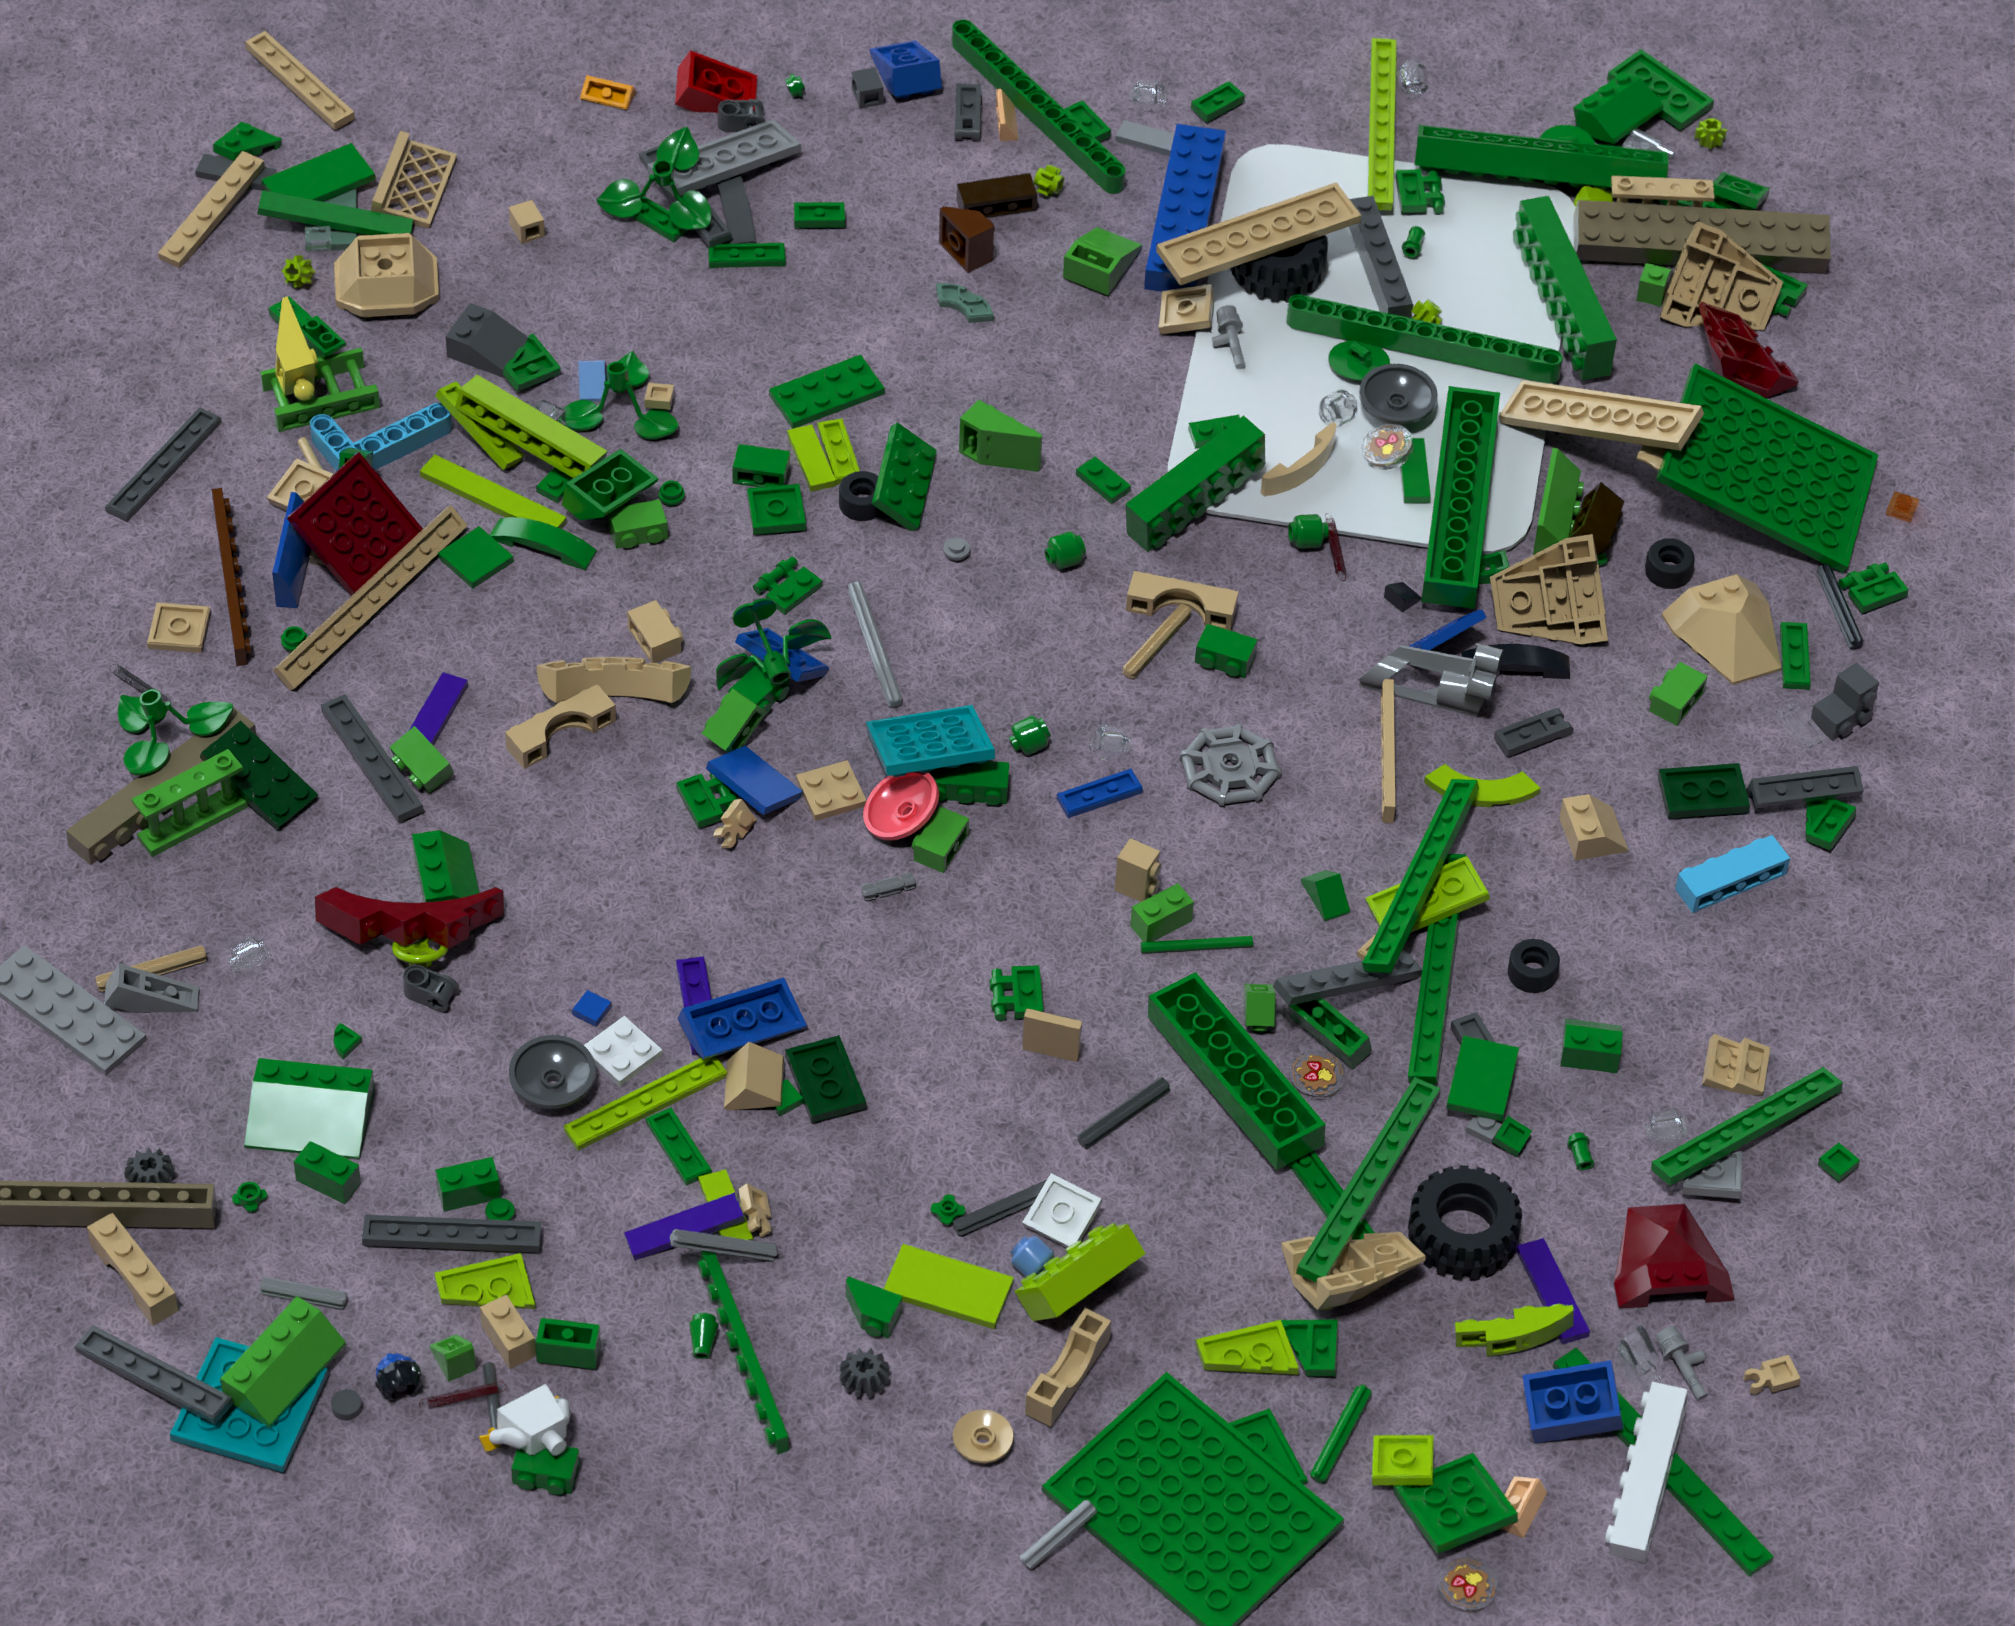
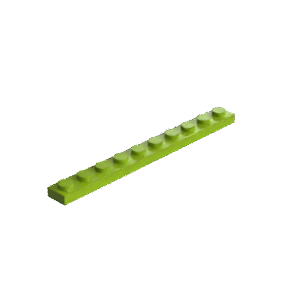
M1372 38L1367 196H1374L1378 210L1392 211L1396 39Z

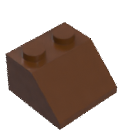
M946 206L941 207L939 244L967 273L992 262L995 232L992 221L986 219L980 211Z

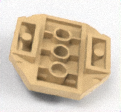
M410 233L358 236L334 262L336 306L343 310L347 309L358 316L374 317L415 314L425 309L428 305H433L439 301L437 257Z

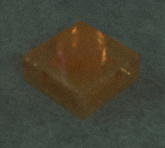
M1894 491L1887 507L1886 515L1911 523L1920 499Z

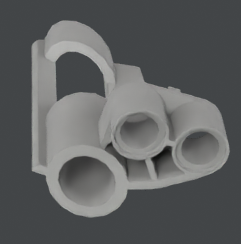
M1476 643L1474 659L1401 645L1358 680L1362 688L1381 692L1384 679H1389L1407 664L1443 673L1437 688L1420 691L1394 684V696L1477 717L1486 700H1490L1500 671L1503 650Z

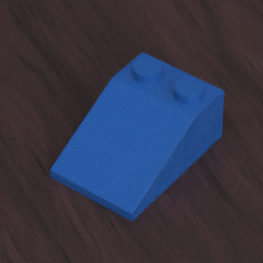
M916 40L870 49V55L887 90L895 97L908 98L913 93L930 94L935 89L942 88L940 60Z

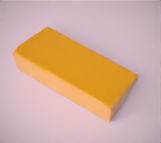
M586 75L580 99L627 110L636 93V89L631 85Z

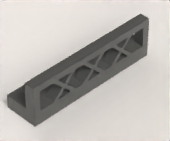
M1858 766L1754 778L1750 781L1746 791L1748 798L1753 797L1755 808L1858 796L1862 795L1864 789Z

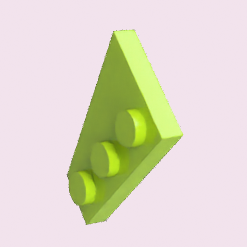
M521 1253L434 1273L441 1304L483 1306L507 1295L515 1308L535 1309V1302Z
M1281 1320L1196 1339L1195 1346L1204 1370L1298 1375L1299 1367Z

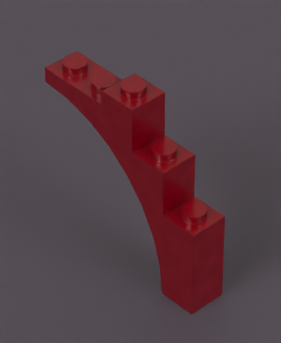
M334 887L315 896L316 921L360 945L383 935L404 947L427 937L449 949L470 939L469 931L504 916L503 890L494 887L459 899L407 903L371 899Z

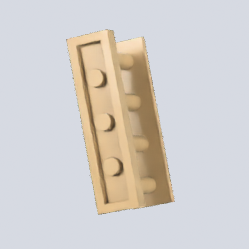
M1611 177L1612 197L1618 198L1617 202L1627 203L1628 198L1643 199L1642 204H1652L1653 199L1668 200L1667 205L1677 206L1678 200L1693 201L1692 207H1703L1704 201H1714L1713 180Z

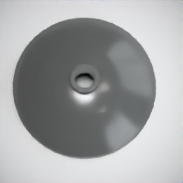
M1386 364L1374 368L1362 379L1359 390L1361 404L1370 415L1380 421L1395 425L1412 424L1426 418L1434 410L1438 395L1435 383L1425 372L1405 364Z
M560 1035L541 1036L526 1042L515 1052L509 1065V1080L514 1092L530 1105L546 1109L563 1108L578 1102L590 1091L596 1076L595 1062L590 1051L580 1042ZM555 1081V1082H557V1083H555V1084H550L549 1082Z

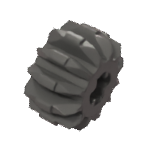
M148 1147L145 1153L136 1150L135 1157H128L124 1175L127 1183H172L175 1170L169 1155H163L161 1149L153 1153Z
M858 1348L856 1355L848 1352L846 1361L841 1362L840 1382L842 1385H845L847 1394L855 1391V1396L858 1399L862 1393H866L867 1397L871 1399L873 1391L881 1394L883 1386L888 1385L890 1367L888 1362H884L882 1353L874 1355L872 1348L867 1353H863Z

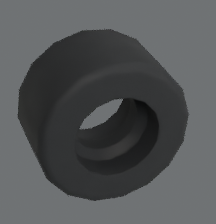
M856 471L842 479L839 485V508L849 519L870 521L883 513V511L872 504L878 475L868 471ZM865 494V495H869V496H867V497H858V496H856V495Z
M1667 538L1656 541L1650 546L1645 563L1647 578L1650 582L1661 588L1677 589L1683 587L1690 581L1695 562L1694 552L1689 545L1677 539ZM1664 562H1673L1677 565H1669Z
M1533 938L1522 940L1510 952L1507 972L1510 982L1516 988L1527 993L1536 994L1547 991L1557 981L1560 964L1559 954L1546 941ZM1525 963H1538L1543 968H1530Z

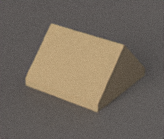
M748 1042L727 1061L728 1073L726 1075L724 1109L741 1110L781 1106L784 1072L783 1055Z

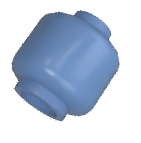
M1037 1236L1023 1237L1010 1252L1013 1255L1011 1264L1025 1277L1035 1272L1037 1275L1045 1270L1043 1265L1054 1257V1251Z

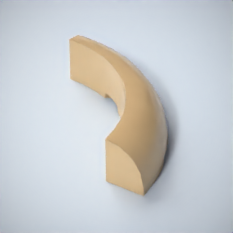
M590 657L583 658L582 663L566 664L564 660L537 665V676L542 691L554 702L568 700L579 694L582 690L589 689L598 684L607 696L642 697L673 703L679 700L686 692L690 683L691 666L663 661L661 664H646L644 658Z

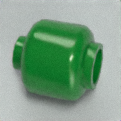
M1318 514L1297 515L1288 524L1289 541L1294 543L1298 549L1319 548L1322 546L1324 538H1328V525L1326 522H1322Z
M1067 531L1049 538L1044 554L1049 564L1053 563L1057 569L1063 570L1081 563L1083 555L1086 554V549L1081 536Z
M1031 715L1013 724L1011 727L1013 735L1008 738L1016 752L1021 750L1023 754L1028 756L1046 747L1051 734L1042 718L1037 719Z

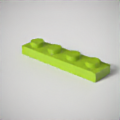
M457 381L438 389L435 397L503 471L523 459L525 455L513 442L455 409L459 390L462 387Z

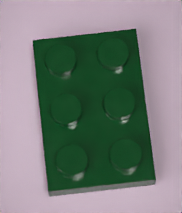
M1739 763L1665 768L1658 771V780L1668 818L1749 813L1750 803Z
M840 1035L785 1049L786 1060L799 1093L803 1097V1103L811 1123L866 1109L865 1097Z

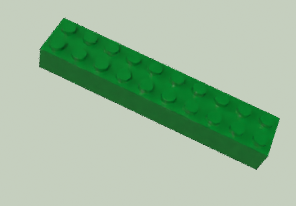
M1419 125L1414 165L1426 171L1442 168L1447 173H1459L1460 170L1469 171V174L1473 176H1484V173L1494 174V177L1499 179H1508L1509 176H1514L1526 182L1542 179L1547 184L1555 185L1559 184L1560 181L1569 182V185L1573 187H1584V184L1594 185V188L1608 190L1609 187H1612V176L1667 178L1669 162L1668 152Z
M1448 386L1421 602L1475 608L1500 392Z

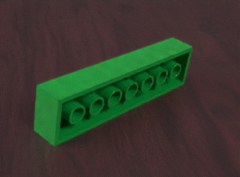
M1549 195L1521 200L1519 211L1515 215L1517 225L1516 229L1513 230V239L1516 245L1519 244L1522 259L1529 266L1531 279L1535 280L1538 285L1540 298L1545 300L1548 315L1552 316L1556 333L1560 334L1563 339L1564 350L1566 353L1569 352L1574 371L1578 372L1581 380L1611 375L1617 339Z
M1196 972L1148 996V1018L1276 1170L1324 1146L1326 1128L1324 1121Z

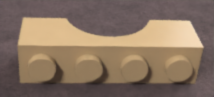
M1134 571L1127 593L1126 611L1153 616L1156 611L1165 606L1185 604L1201 616L1205 627L1206 624H1211L1231 631L1237 610L1239 591Z
M596 684L589 689L582 690L579 694L568 700L561 701L556 706L536 714L533 718L511 727L505 732L506 749L522 768L526 769L547 758L546 744L553 734L566 728H582L595 733L616 722V706L600 686Z
M113 1213L87 1227L90 1246L106 1266L110 1264L118 1271L130 1289L136 1305L152 1326L178 1312L174 1290Z
M1087 1308L1083 1310L1070 1329L1067 1342L1055 1365L1047 1374L1041 1373L1026 1394V1415L1050 1427L1053 1425L1109 1342L1111 1320Z

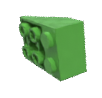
M1096 227L1075 240L1065 254L1063 278L1109 295L1141 250L1142 244Z
M978 400L960 417L959 453L981 465L1039 472L1041 470L1042 435L1036 430L1018 422L1015 418L1009 417L993 406Z

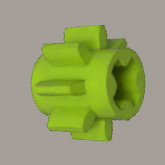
M1708 118L1704 122H1699L1694 138L1700 139V146L1712 149L1717 145L1722 146L1727 129H1721L1722 122L1719 120Z
M1048 164L1046 169L1039 168L1034 177V185L1038 186L1037 192L1045 196H1051L1052 193L1058 194L1065 181L1064 176L1060 175L1062 170Z
M294 255V260H285L286 265L281 272L284 273L286 283L294 282V287H302L303 283H312L311 277L315 273L311 265L312 260H303L302 255Z
M1429 299L1424 304L1418 300L1411 311L1415 314L1412 319L1435 324L1442 322V318L1439 316L1442 310Z

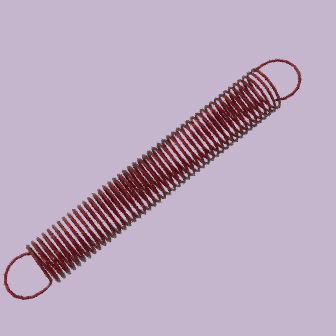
M1328 518L1333 523V518ZM1334 520L1333 525L1328 523V531L1330 532L1328 540L1332 549V557L1335 555L1337 558L1333 559L1337 575L1341 569L1345 570L1344 573L1347 572L1344 568V560H1342L1341 546H1338L1340 541L1337 537L1338 532L1335 528Z
M495 1382L485 1384V1387L481 1385L476 1387L475 1390V1387L469 1388V1391L468 1389L454 1391V1394L450 1392L445 1394L444 1397V1394L428 1397V1407L430 1403L431 1406L434 1403L433 1407L436 1408L448 1405L449 1403L452 1404V1402L454 1404L458 1401L463 1402L464 1400L476 1399L480 1396L483 1397V1395L484 1397L489 1394L494 1395L499 1391L496 1388Z

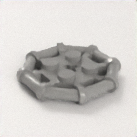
M1237 723L1236 726L1209 730L1203 728L1199 730L1198 736L1186 750L1180 752L1179 756L1187 777V787L1191 791L1196 790L1218 802L1219 806L1250 800L1260 801L1265 791L1275 779L1280 778L1282 772L1281 768L1278 767L1273 751L1274 743L1270 739H1264L1243 728L1242 724ZM1242 740L1250 743L1248 747L1242 744ZM1204 744L1209 746L1207 752L1206 750L1204 752H1199V750L1203 747ZM1262 754L1266 763L1259 762L1257 755ZM1231 760L1232 763L1237 764L1234 766H1228L1226 765V761ZM1194 763L1202 764L1203 771L1197 773ZM1257 774L1264 775V777L1256 785V783L1254 782V777ZM1208 780L1211 781L1215 787L1221 788V791L1211 787L1205 782ZM1243 786L1246 788V790L1228 792L1229 788Z

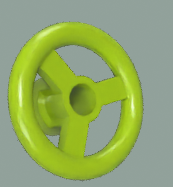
M427 937L405 947L395 941L392 944V952L398 959L408 962L410 966L421 965L425 968L430 967L433 961L442 958L447 953L448 948L439 943L437 944L440 948L437 951L430 948L428 943L433 940Z

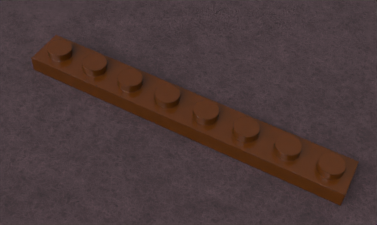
M215 488L211 490L236 666L247 665L246 655L251 654L249 638L244 639L243 634H248L246 618H241L240 614H245L243 597L238 598L237 595L242 593L241 578H235V574L240 573L238 558H232V554L237 553L235 537L229 538V534L234 533L232 517L226 518V514H231L229 498H223L222 488Z

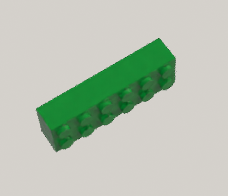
M1243 415L1125 504L1127 535L1147 552L1161 547L1171 535L1182 531L1187 523L1194 518L1202 516L1207 508L1214 503H1219L1228 492L1234 488H1239L1248 477L1259 473L1265 465V434Z

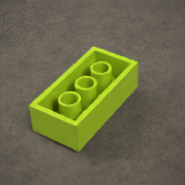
M1112 1223L1104 1228L1101 1225L1087 1234L1089 1239L1083 1243L1078 1241L1065 1250L1067 1252L1065 1256L1060 1259L1055 1257L1043 1265L1045 1270L1038 1275L1036 1272L1021 1280L1022 1286L1014 1292L1031 1320L1037 1321L1058 1317L1145 1255V1251L1128 1224L1117 1226L1115 1223Z

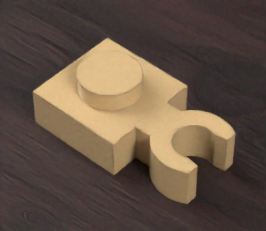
M736 799L732 802L720 818L725 825L717 828L713 836L715 838L725 837L721 845L722 848L733 847L736 839L745 836L756 821V818L742 799Z
M747 1183L739 1188L740 1206L743 1213L749 1216L747 1222L749 1231L754 1232L758 1229L760 1237H764L771 1232V1225L767 1220L771 1217L767 1193Z
M1789 1355L1764 1361L1761 1363L1760 1370L1755 1368L1748 1369L1743 1377L1744 1381L1751 1379L1757 1381V1383H1753L1750 1386L1749 1391L1751 1394L1760 1393L1766 1386H1769L1773 1393L1798 1386L1801 1380Z

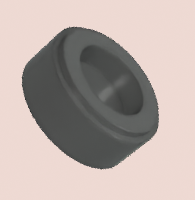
M349 1389L338 1391L331 1400L334 1416L345 1421L356 1418L362 1410L359 1394Z

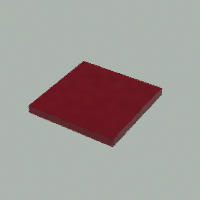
M360 452L354 454L286 518L351 596L423 530L421 525Z

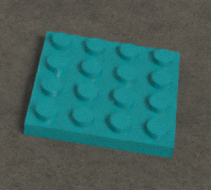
M973 705L866 721L868 736L887 776L901 777L910 772L919 771L926 773L935 768H956L961 764H982L988 760L995 759V749Z
M215 1337L196 1379L222 1392L220 1378L250 1346ZM325 1368L271 1428L235 1405L228 1409L216 1425L182 1408L170 1432V1440L284 1473L328 1377V1368Z

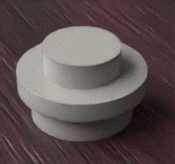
M951 538L944 543L943 552L949 560L958 562L968 556L970 546L962 538Z

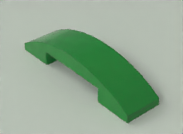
M517 517L500 518L490 533V536L498 543L513 547L517 542L561 557V563L584 571L587 570L597 553L594 547L579 537L556 526L532 519Z

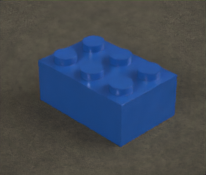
M1611 1360L1522 1375L1530 1427L1535 1444L1624 1429Z

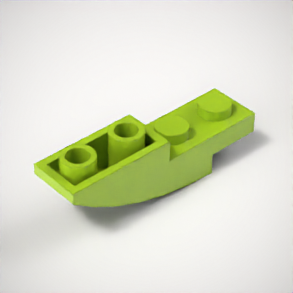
M1554 1304L1550 1307L1524 1306L1514 1309V1319L1495 1318L1486 1321L1469 1319L1463 1322H1455L1456 1347L1486 1346L1487 1356L1519 1352L1538 1346L1559 1336L1573 1326V1305Z

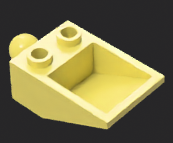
M288 297L282 298L276 344L275 374L284 396L294 393L299 400L307 401L315 393L314 377L317 376L315 364H318L314 349L309 350Z

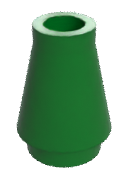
M694 1314L689 1322L693 1357L696 1359H709L711 1356V1349L719 1326L716 1322V1317L712 1314Z

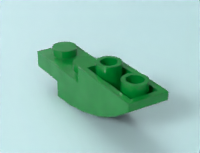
M288 297L309 350L314 349L317 357H327L346 347V342L318 316L312 318L291 297ZM282 301L268 307L269 315L278 324Z

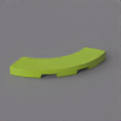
M1444 764L1425 776L1424 779L1426 785L1441 795H1444L1451 779L1477 780L1479 790L1472 806L1492 807V805L1507 803L1509 805L1518 804L1537 796L1541 790V787L1523 771L1503 779L1482 780L1460 774Z

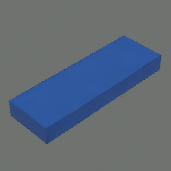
M1128 769L1057 793L1056 799L1067 818H1071L1143 793V787L1133 770Z

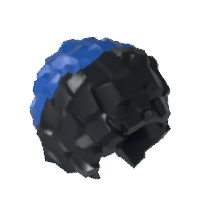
M388 1353L378 1363L376 1368L375 1386L379 1389L382 1396L388 1400H396L393 1394L394 1390L397 1393H401L407 1390V1387L412 1397L419 1389V1383L422 1382L421 1369L410 1356L406 1357L403 1354Z

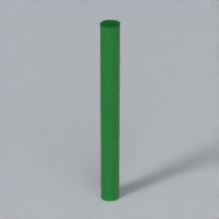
M1252 936L1140 942L1141 953L1253 947Z

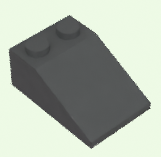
M469 303L445 336L447 357L506 379L503 375L504 367L510 359L514 358L517 350L524 346L528 337L495 312Z

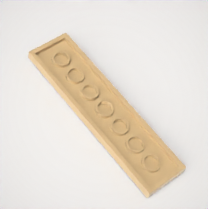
M1336 182L1157 244L1156 252L1178 283L1183 285L1360 223L1361 214Z
M1522 380L1499 414V419L1502 424L1681 451L1704 415L1702 406Z

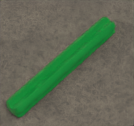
M1361 1384L1355 1387L1310 1473V1477L1317 1483L1321 1484L1327 1481L1372 1395V1391L1366 1385Z

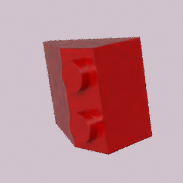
M690 50L677 68L675 105L693 112L718 113V106L724 100L756 99L757 75Z

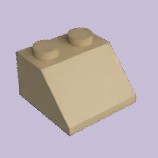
M1590 794L1562 799L1559 819L1575 861L1628 852V847L1612 806Z

